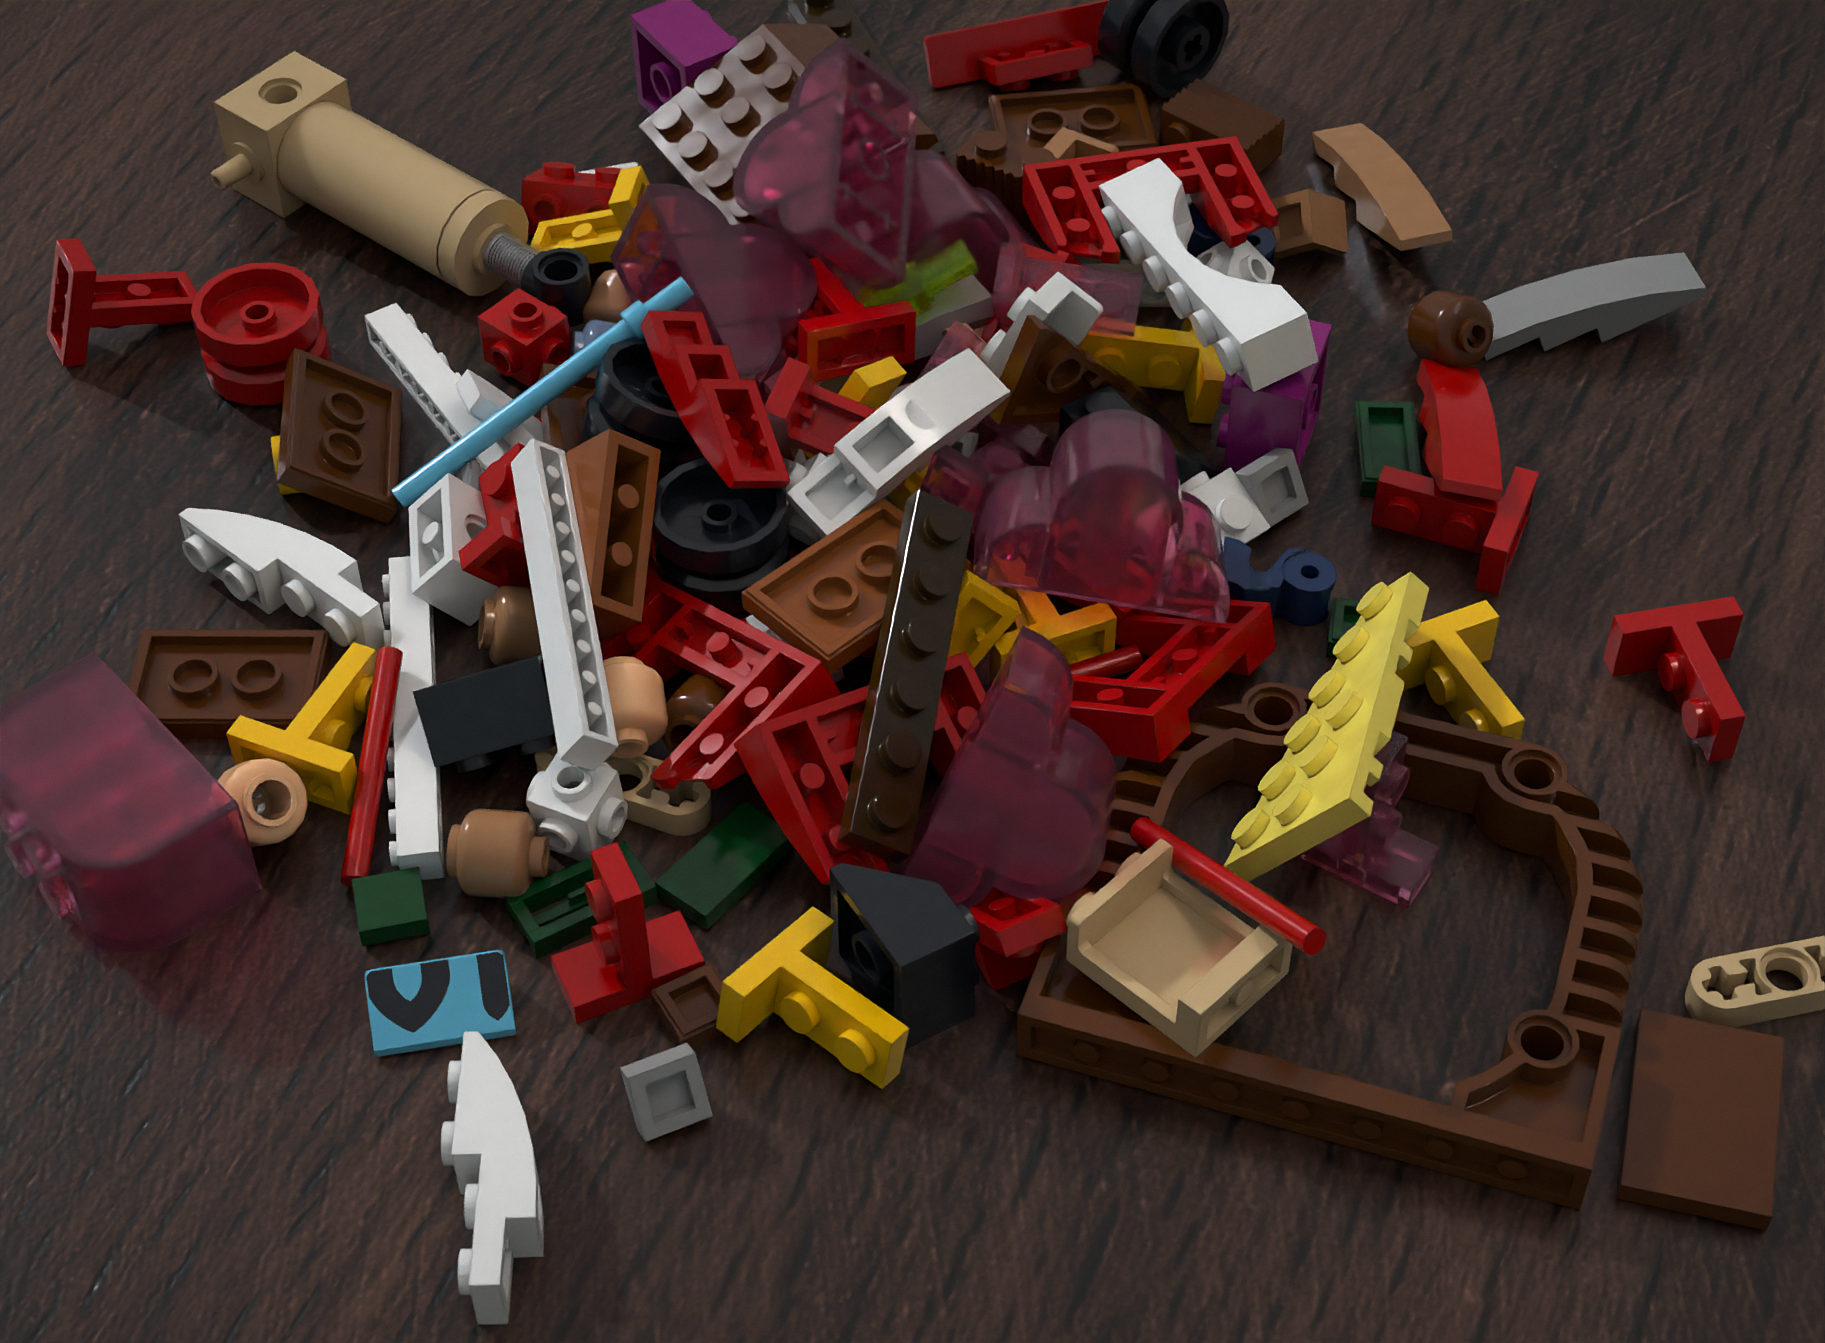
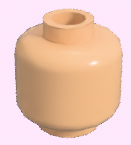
M619 656L605 659L603 664L618 741V748L611 755L617 758H634L644 754L648 747L658 742L666 732L668 715L663 680L656 670L644 665L637 658Z
M269 758L239 763L225 771L215 783L210 799L212 819L220 833L233 843L246 847L276 844L290 837L304 821L308 806L306 788L299 775L285 763Z

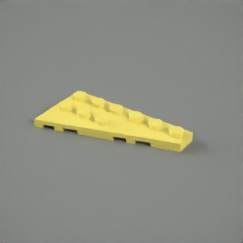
M1411 571L1388 586L1384 582H1379L1360 600L1356 611L1361 616L1356 625L1349 629L1335 645L1332 653L1337 659L1332 669L1326 672L1309 692L1308 698L1313 702L1309 711L1291 727L1284 738L1283 743L1288 747L1282 760L1276 763L1260 781L1258 791L1263 795L1257 806L1248 812L1233 830L1231 838L1236 844L1227 858L1224 867L1246 881L1250 882L1370 817L1374 801L1363 792L1367 784L1371 787L1381 777L1383 764L1374 756L1383 749L1391 738L1405 684L1395 672L1398 668L1402 670L1410 664L1413 649L1405 642L1420 627L1429 592V587Z

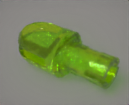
M960 239L940 253L918 264L914 260L909 263L907 258L896 263V266L867 282L859 291L856 300L861 302L865 308L907 300L916 310V316L933 309L932 302L936 301L934 297L936 294L944 291L956 282L979 272V269L965 243Z

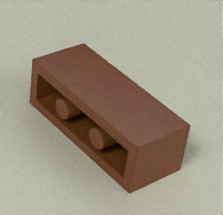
M612 429L598 434L566 453L599 641L642 623L661 454L660 449Z

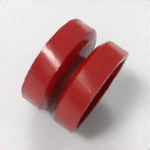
M249 263L227 269L208 280L194 296L191 316L197 338L202 347L201 355L206 375L212 389L227 400L248 406L283 403L286 361L294 348L331 362L332 353L328 334L323 325L324 315L319 292L313 279L297 268L279 263Z

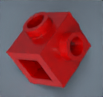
M519 288L477 317L484 361L493 365L501 374L508 377L511 376L529 388L538 382L543 363L560 366L570 357L571 341L568 317L558 308L545 304Z

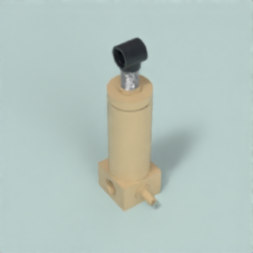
M293 51L214 101L227 160L226 163L211 172V180L217 188L226 190L232 186L234 190L283 218L308 203L469 296H484L498 289L507 280L545 304L558 308L568 317L570 327L584 323L582 311L592 292L587 257L571 248H556L541 252L527 245L528 219L524 208L519 203L353 112L347 79Z

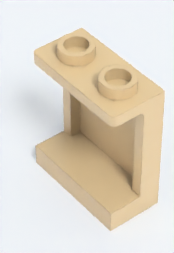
M1161 838L1143 854L1137 852L1130 855L1119 867L1115 877L1096 894L1092 892L1087 893L1074 904L1066 921L1068 927L1066 960L1196 1058L1288 974L1292 944L1261 924L1254 930L1176 874L1172 869L1173 846Z

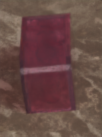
M95 652L90 653L0 705V827L10 839L9 842L4 844V848L12 864L23 878L26 879L34 874L41 883L38 884L39 890L47 905L58 918L61 919L69 914L91 940L104 948L123 953H143L176 943L262 889L237 801Z

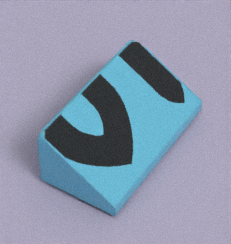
M502 950L377 968L365 972V987L375 1057L462 1044L464 1032L478 1031L485 1040L516 1035L510 979L505 953Z

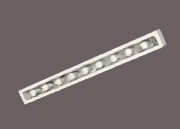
M394 303L364 315L370 344L451 445L482 423L468 413L457 391L456 383L462 376L458 372L453 373L445 355L442 352L437 353L429 336L426 333L422 334L418 330L416 322L410 313L405 314L399 305ZM501 438L473 460L480 464L481 472L484 473L490 464L500 459L512 446Z
M532 438L511 462L558 755L561 761L595 772L618 748V741L567 460L564 450Z
M410 556L388 558L389 574L382 575V584L385 598L390 597V602H383L385 625H390V630H384V645L395 647L403 652L390 741H394V747H389L387 755L389 772L394 771L395 778L387 779L390 803L395 802V809L388 810L390 833L396 834V841L389 842L390 861L392 866H399L400 870L419 867L422 880L445 878L440 766L434 767L413 695V691L436 684L433 605L412 594Z

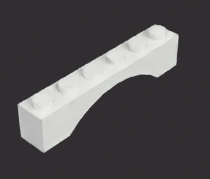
M1160 158L1099 185L1104 203V208L1101 211L1114 239L1120 240L1130 263L1133 266L1139 264L1143 266L1152 288L1156 292L1165 291L1178 318L1188 317L1201 344L1204 347L1212 345L1216 349L1223 368L1230 376L1237 373L1248 387L1255 392L1319 362L1307 312L1281 285L1256 283L1227 276L1205 266L1187 251V245L1194 226L1183 184Z

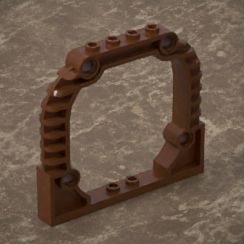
M1267 682L1258 684L1246 692L1242 698V704H1225L1204 710L1199 721L1190 722L1191 734L1161 763L1128 757L1110 786L1073 886L1067 885L1060 906L1065 923L1072 907L1083 895L1090 892L1096 894L1115 877L1119 867L1130 855L1137 852L1143 854L1147 850L1134 842L1130 837L1131 827L1137 819L1147 817L1171 832L1190 803L1222 783L1231 780L1258 787L1265 774L1276 763L1281 761L1288 747L1283 741L1288 731L1309 711L1313 703L1308 698L1311 690L1283 683ZM1397 711L1390 740L1374 756L1383 764L1380 780L1371 787L1367 784L1365 788L1472 814L1480 830L1496 844L1516 852L1542 858L1551 870L1565 897L1566 937L1548 1009L1525 1011L1512 1019L1507 1029L1499 1064L1478 1075L1456 1082L1450 1106L1359 1082L1343 1073H1326L1286 1062L1273 1054H1255L1212 1042L1195 1058L1066 960L1068 931L1045 941L1018 1012L1017 1056L1580 1210L1595 1160L1622 1031V1019L1644 915L1643 885L1641 876L1631 860V851L1623 837L1616 829L1599 819L1598 806L1592 799L1573 785L1567 783L1569 778L1568 766L1564 759L1554 750L1507 736L1495 735L1450 724L1445 721Z

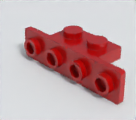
M1109 0L926 36L923 39L929 83L934 88H942L982 79L999 86L1000 91L1007 92L1030 87L1029 79L1047 76L1048 81H1064L1078 77V69L1094 66L1093 56L1101 55L1098 48L1099 25Z

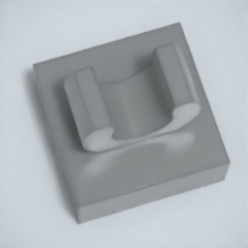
M1277 447L1235 472L1270 527L1309 504L1293 449Z
M688 1043L620 1067L637 1130L645 1142L713 1116L696 1053Z

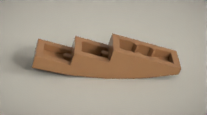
M1362 123L1312 132L1313 153L1334 166L1335 187L1356 200L1357 222L1400 251L1452 241V229L1430 193L1408 164L1384 139Z

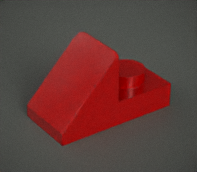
M1005 877L951 899L955 905L964 904L970 910L978 925L980 941L975 943V962L987 983L993 989L1004 988L1033 975L1045 941L1068 931L1059 904Z

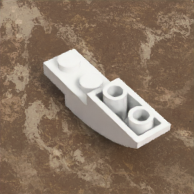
M968 348L909 385L834 445V453L787 492V501L820 537L824 538L883 499L915 470L919 473L1010 396L1011 391Z
M187 508L178 514L185 541L182 542V549L187 559L197 570L201 572L208 570L222 580L237 599L241 601L248 599L267 614H271L287 603L290 609L301 617L307 615L323 626L329 632L330 637L343 647L351 646L355 642L376 649V653L379 648L385 647V627L380 603L363 592L357 560L306 532L267 519L222 510Z
M478 1031L464 1032L461 1061H450L448 1067V1098L450 1104H456L455 1121L443 1122L441 1132L442 1163L444 1166H454L460 1195H465V1225L467 1229H474L472 1249H460L458 1288L460 1295H471L478 1325L508 1324L513 1259L516 1257H543L544 1217L541 1189L525 1113L514 1085L498 1056Z

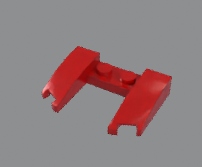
M1236 136L1023 165L1022 203L1042 240L1055 254L1061 250L1072 256L1101 259V263L1120 264V249L1099 207L1104 206L1099 185L1157 158H1160L1182 181L1185 194H1189L1209 227L1229 248L1245 243L1247 235L1263 227L1273 228L1277 226L1279 215Z
M662 580L644 598L642 623L600 642L603 660L619 656L637 658L644 665L656 670L661 676L663 684L682 669H685L695 675L703 674L713 679L729 692L650 775L653 782L660 789H674L680 782H704L708 789H718L747 772L734 743L756 724L842 695L822 661Z
M1160 594L1140 610L1127 617L1123 622L1117 621L1116 644L1123 647L1135 644L1139 648L1140 653L1151 656L1126 680L1016 669L1012 673L1013 690L1023 695L1009 696L1010 712L1069 741L1113 755L1161 763L1191 734L1188 709L1225 672L1249 676L1276 649L1271 604L1266 602Z
M966 651L948 657L929 759L948 790L989 847L992 848L1005 841L1012 833V830L1000 819L1012 801L1026 808L1034 802L1037 796ZM869 685L756 724L734 743L757 791L781 830L821 884L830 885L829 868L840 863L890 873L883 858L838 841L849 788L842 770L852 767L854 763Z

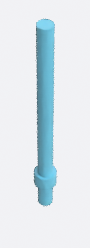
M680 276L644 304L640 300L633 303L620 313L621 321L391 489L395 497L405 509L408 508L447 473L453 475L467 462L476 458L598 368L604 354L611 345L628 338L644 339L645 337L640 325L648 311H675L695 296L689 285Z

